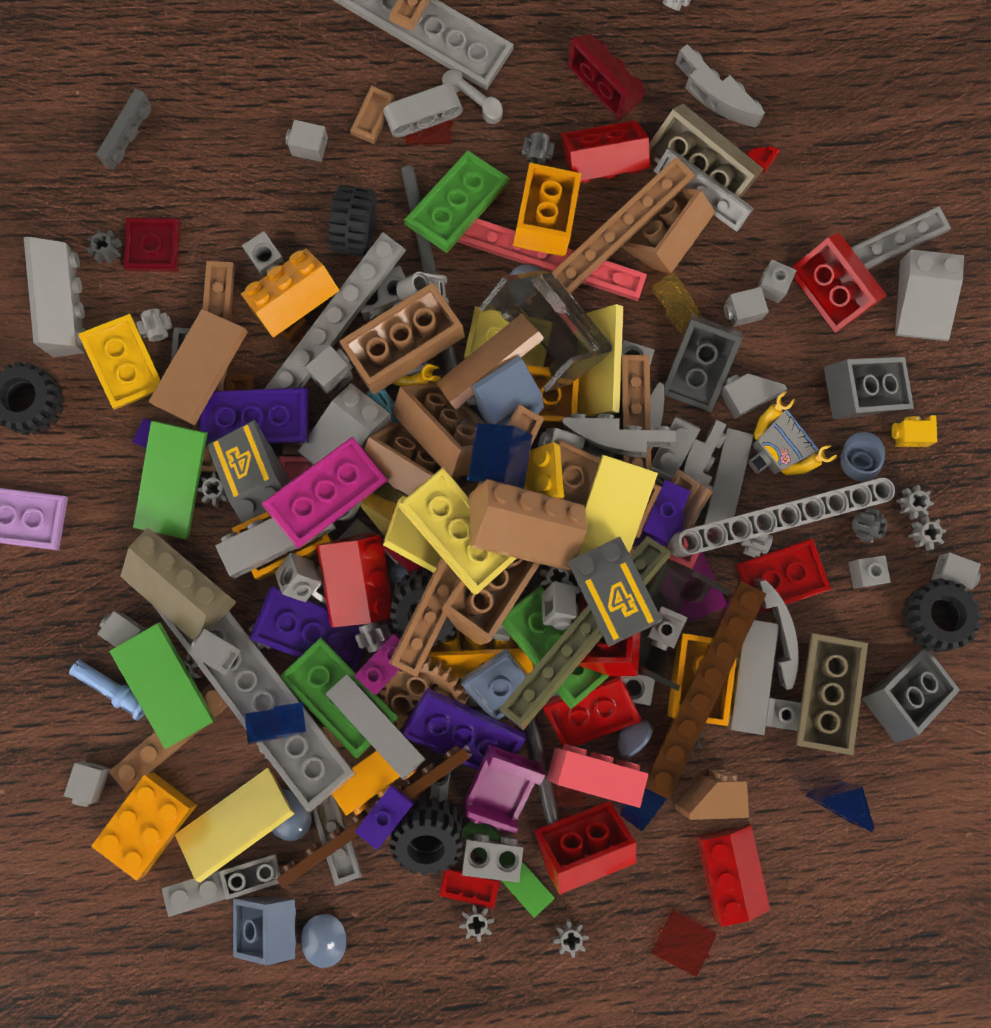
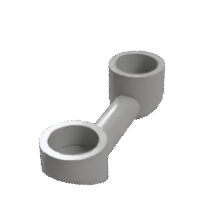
M451 69L443 75L442 85L452 84L456 93L461 90L482 106V116L487 123L496 124L502 119L503 107L500 101L494 97H486L463 79L461 71Z

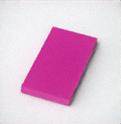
M351 437L262 502V506L295 547L299 549L384 485L388 479L357 441Z

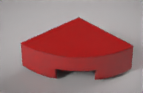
M773 146L753 148L746 155L763 168L762 173L764 174L780 150Z

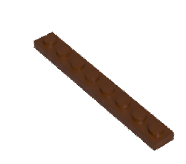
M742 581L738 582L651 765L645 788L670 800L766 593Z
M456 745L443 754L446 759L437 765L435 761L431 762L420 770L422 773L420 778L413 781L410 777L397 786V788L408 798L412 799L469 759L473 752L468 745L461 749ZM363 810L350 819L353 824L344 830L342 825L327 835L330 840L321 846L319 841L304 851L307 856L298 862L297 858H294L282 867L284 873L277 878L281 887L284 888L359 836L355 831L369 813Z

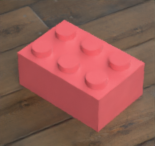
M564 744L563 749L554 748L547 781L640 808L648 778V773L640 771L641 765L619 759L616 760V764H613V757L595 752H590L588 757L586 756L587 750Z

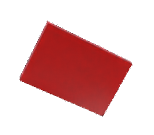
M813 538L735 564L740 581L756 588L755 579L766 580L776 590L785 605L832 590ZM760 607L757 615L773 609Z
M609 676L572 709L568 707L559 695L550 698L542 707L562 747H564V744L577 746L642 722L640 713L622 676Z

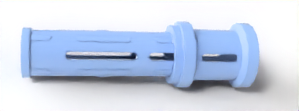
M81 659L72 665L69 674L111 699V703L115 708L121 707L133 715V719L136 721L144 716L145 713L129 685L121 686L84 663Z

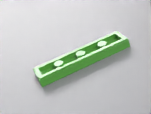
M469 821L462 827V837L465 840L467 836L473 837V833H484L490 835L489 839L501 841V836L489 824L483 822L477 824ZM481 847L474 849L482 860L486 858L487 852ZM504 851L499 856V861L504 865H510L515 860V855L510 851ZM523 861L519 883L502 881L534 918L555 899L553 894Z

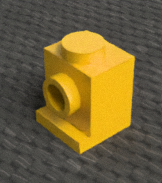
M931 415L922 421L921 417L912 416L904 418V421L901 423H894L892 426V437L895 439V447H928L937 443L936 416Z

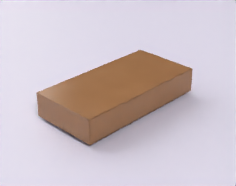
M371 86L352 125L351 135L375 144L386 121L383 110L388 104L395 102V95Z

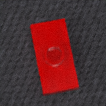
M450 867V869L444 871L439 896L494 909L500 880L464 876L461 869Z

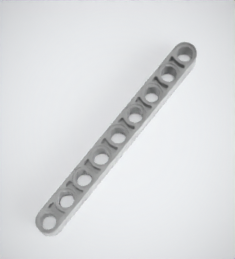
M879 478L693 527L672 534L667 543L668 549L675 557H686L890 501L894 497L895 487L889 479ZM805 506L809 510V515L805 511ZM781 513L785 516V522L781 518ZM757 518L761 522V529L757 525ZM733 525L737 528V536L732 531ZM708 531L711 532L713 536L712 543L707 538ZM683 537L688 542L687 550L682 545Z

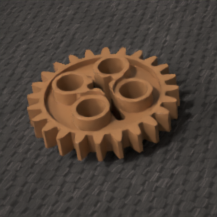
M428 657L417 677L400 669L378 692L382 695L380 699L399 718L396 721L398 723L396 726L398 730L401 729L410 715L409 712L415 707L426 689L430 688L433 684L438 685L433 691L469 707L466 704L469 695L463 693L465 688L461 684H457L460 675H450L451 666L444 670L441 668V660L434 665L432 664L431 657Z

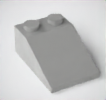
M910 250L900 260L895 336L939 341L949 340L963 282L964 255Z
M350 384L330 403L309 434L308 443H303L298 452L314 465L351 437L364 450L367 440L371 435L393 424L391 415L353 384Z

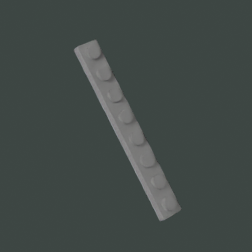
M382 232L339 289L340 291L336 293L265 389L303 388L310 378L305 366L329 345L332 348L405 253L406 250Z

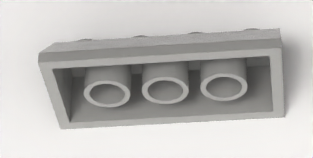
M24 237L33 343L52 357L84 354L85 349L78 335L85 331L82 328V319L85 318V311L79 298V293H82V283L80 278L77 277V268L80 267L77 252L73 251L64 242Z

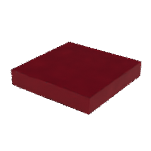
M126 218L123 269L136 272H179L181 230L179 218Z

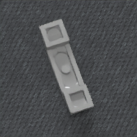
M755 579L756 589L766 593L761 607L772 608L776 624H779L778 633L784 657L776 658L774 662L780 686L787 690L792 689L798 669V642L792 618L776 590L766 580Z

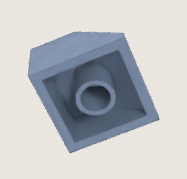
M517 356L472 385L480 416L498 437L503 435L518 405L527 408L537 415L544 408L542 394L520 356Z
M279 896L233 898V957L263 965L295 959V899Z

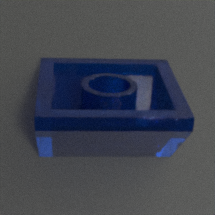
M477 423L467 481L482 484L488 479L524 489L533 435L516 426Z
M843 782L809 791L806 795L810 800L849 823L873 832L875 827L863 787Z

